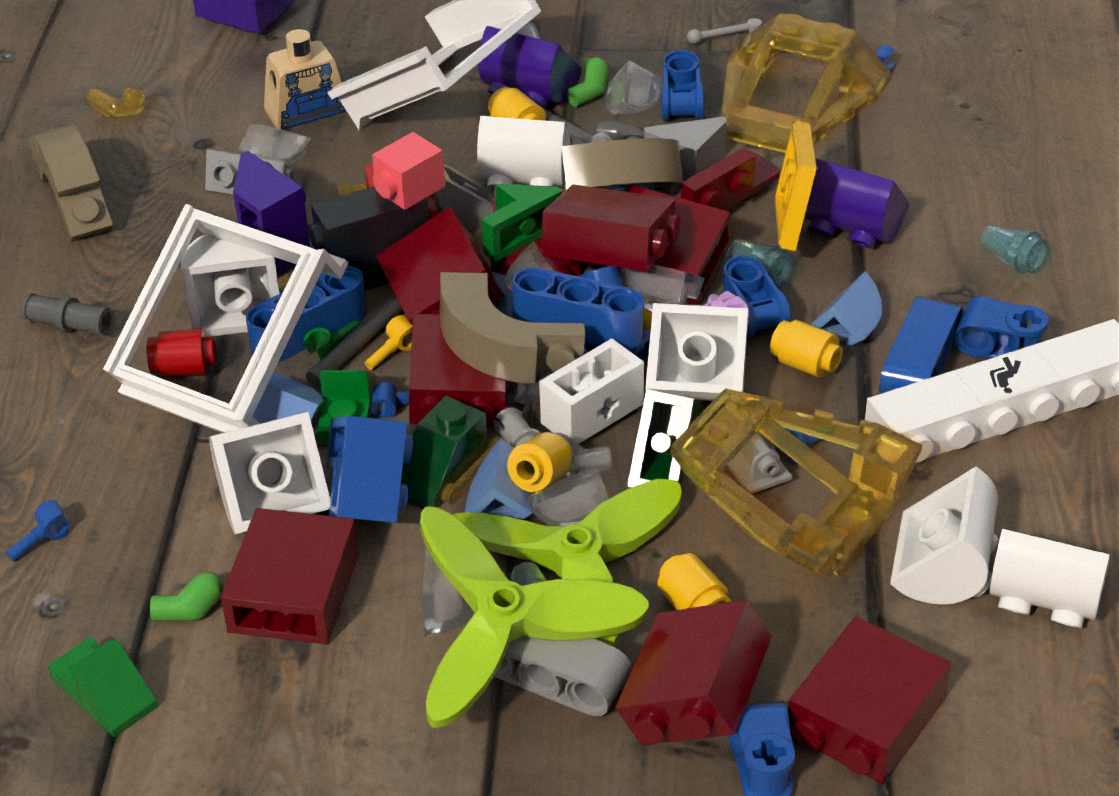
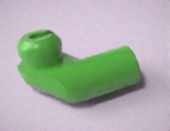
M588 58L584 61L582 68L586 69V72L583 73L585 77L584 82L567 89V99L573 107H578L605 94L610 69L602 58Z
M212 572L200 573L178 595L152 596L150 600L151 620H200L221 598L223 593L221 578Z

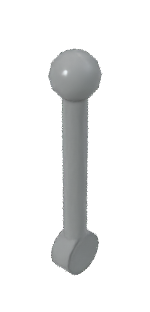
M751 18L745 24L701 32L697 29H692L688 32L687 39L691 44H698L701 39L743 31L758 33L762 30V21L757 18Z

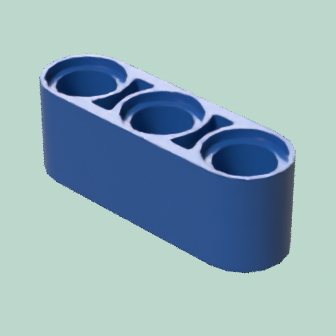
M347 265L341 279L323 273L320 274L279 362L307 349L304 337L311 329L323 327L331 333L354 320L360 322L367 314L363 274L359 269ZM283 292L255 305L246 314L252 356Z
M525 268L513 276L512 318L535 323H584L585 343L596 346L614 339L627 350H631L642 342L645 300L638 291L542 268Z
M916 296L885 361L879 384L880 393L941 375L954 345L953 337L963 314L962 306Z

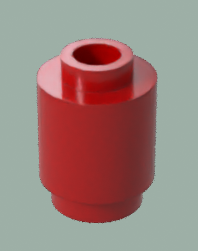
M204 328L163 331L158 333V337L147 338L146 354L151 374L161 373L163 378L205 375L209 373V365L217 363L215 338L207 337Z

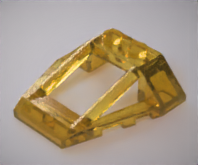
M780 13L743 37L728 57L722 117L725 116L727 120L726 139L785 153L792 124L795 121L810 124L814 145L828 135L830 126L839 120L846 122L854 117L855 109L860 105L865 104L869 106L875 102L890 80L891 72L856 30L841 27L836 23H823L805 19L797 14ZM779 50L828 61L802 118L747 105L762 73L766 72L779 53ZM840 75L839 91L846 92V94L822 113Z
M725 388L671 444L670 454L684 473L750 537L818 575L839 577L891 514L921 453L922 444L879 423L861 419L859 426L833 420L834 413L816 409L814 416L783 409L784 401ZM785 428L856 449L853 452L849 479ZM759 432L835 492L836 495L815 519L801 512L794 522L789 525L726 475L723 471L724 467Z

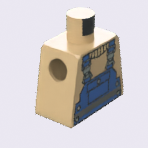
M296 29L286 34L287 49L272 52L266 58L264 110L278 131L346 112L339 98L331 99L327 93L336 85L342 83L336 63L321 41L311 42L310 33L306 30Z

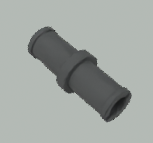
M29 293L25 296L21 306V314L26 321L55 325L62 332L70 333L74 330H81L107 336L114 325L115 316L112 309L83 304L75 297L64 296L61 299L37 295L36 293Z

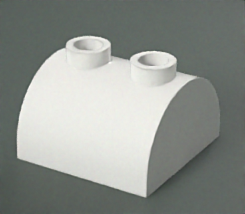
M480 116L477 143V165L480 180L488 182L487 188L494 191L497 184L557 186L564 188L565 171L562 146L571 145L565 122Z
M205 234L188 245L181 259V269L192 329L204 328L207 337L248 332L246 324V314L255 305L280 294L275 258L273 256Z
M653 303L645 389L701 401L742 403L748 308Z
M309 412L209 436L210 450L219 490L234 534L247 531L256 508L306 514L329 510L330 496Z
M977 466L903 511L890 585L902 594L930 604H954L971 597H978L989 588L992 578V572L989 571L990 555L998 543V537L994 534L998 494L992 480Z
M1002 529L992 572L990 595L1000 597L998 608L1029 615L1031 605L1052 610L1050 621L1082 628L1084 618L1094 621L1096 619L1109 567L1110 554Z

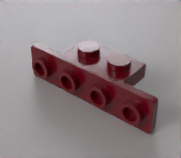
M743 147L682 182L681 192L674 195V197L727 210L778 180L780 169L756 152L749 151Z

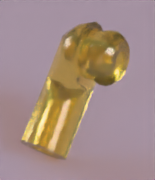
M134 87L126 88L123 92V98H116L99 88H93L88 92L86 101L89 106L108 117L138 115L145 107L143 102L146 96L142 90Z

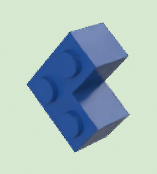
M343 416L331 419L326 468H334L329 516L397 523L398 513L403 514L405 512L408 496L407 484L401 483L403 463L409 464L413 448L412 434H406L407 422L356 416Z

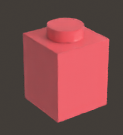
M414 132L372 154L375 190L383 198L389 199L404 210L445 187L443 150Z

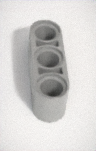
M521 636L510 643L494 677L582 713L602 716L607 713L617 698L633 668L627 656L619 649L596 639L554 641Z

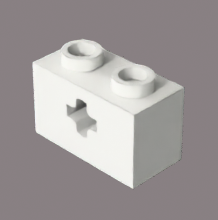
M610 339L540 380L541 424L552 433L563 437L571 448L580 444L644 404V362L614 339Z

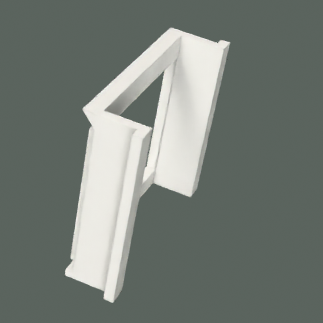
M453 0L432 10L425 16L443 46L436 53L431 55L425 46L342 82L327 93L331 99L339 98L358 130H361L377 116L436 92L447 90L537 16L541 9L535 0ZM486 25L502 29L444 76L439 66L451 57L457 49L481 40Z
M185 204L103 370L122 383L118 390L121 395L215 431L225 433L260 424L252 416L320 274L323 273L341 279L348 262L343 258L329 254L325 249L316 250L194 209L191 205ZM197 228L208 235L297 264L229 404L129 367Z

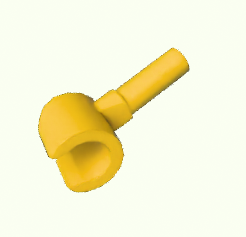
M398 315L389 321L386 326V334L390 339L364 362L369 370H373L397 349L402 351L411 350L412 324L408 321L407 317Z

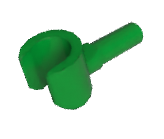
M354 320L331 333L323 327L311 329L304 337L308 353L317 351L318 357L321 360L360 325V322Z

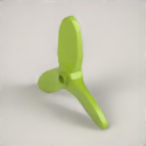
M655 479L624 490L602 502L579 524L567 526H545L517 518L487 513L465 512L456 513L453 516L461 521L489 551L535 562L555 571L562 579L596 580L614 583L605 563L635 551L659 533L679 511L682 491L681 485L674 480ZM619 634L594 639L616 648Z
M428 506L421 512L420 531L430 555L444 576L475 613L445 654L429 687L426 699V717L431 727L440 728L458 720L471 708L494 678L510 643L521 636L554 641L606 637L635 628L644 621L648 614L649 602L644 595L632 587L617 583L596 580L555 579L521 586L516 582L509 581L486 547L461 521L437 507Z

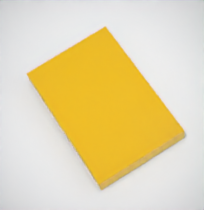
M795 121L792 124L774 197L778 245L782 249L796 251L817 169L810 124Z

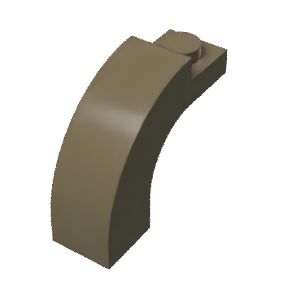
M74 124L30 135L29 145L42 182H50L70 241L112 230L113 223L99 186L100 179L77 127Z
M643 138L562 146L566 189L572 184L603 189L628 188L635 185L660 191L673 189L672 185L682 184L683 182L678 140Z
M440 272V329L450 349L462 361L474 369L511 382L535 384L536 371H557L584 355V323H535L511 318L500 312L491 303L488 296L487 273Z

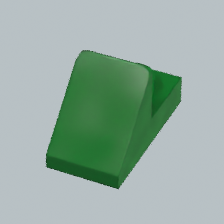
M495 185L496 211L481 218L483 254L493 262H496L542 238L543 211L563 193V190L557 186Z
M320 370L323 404L317 428L319 445H328L331 419L343 416L371 418L372 394L376 386L375 374L363 370Z
M90 636L47 665L51 680L114 738L158 707L152 692L122 645L115 638L110 639L101 646Z

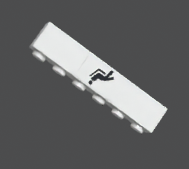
M1112 319L869 397L866 404L864 435L889 467L894 470L1119 395V323Z

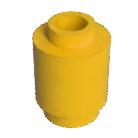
M502 87L495 91L489 99L488 111L491 117L546 121L544 109L517 88Z
M784 320L780 322L770 342V353L778 357L780 363L818 378L825 377L828 372H834L838 368L843 355V348L839 346L837 334L799 320L792 322Z
M549 432L540 433L511 451L507 461L509 476L522 490L528 492L540 491L567 474L572 463V449L563 437Z
M693 553L675 555L669 558L660 569L657 589L676 610L731 601L728 597L727 587Z

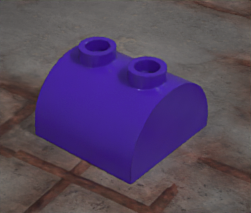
M486 25L480 47L502 29ZM518 33L513 34L478 63L481 80L486 85H490L488 93L493 94L502 87L517 88L544 109H546L548 101L556 104L566 102L568 100L566 95L567 89L578 84L582 73V68L559 44Z
M815 158L817 169L804 219L811 220L808 228L825 236H833L835 228L851 232L848 239L850 242L870 249L874 248L876 240L889 243L901 227L909 207L908 201L895 181Z

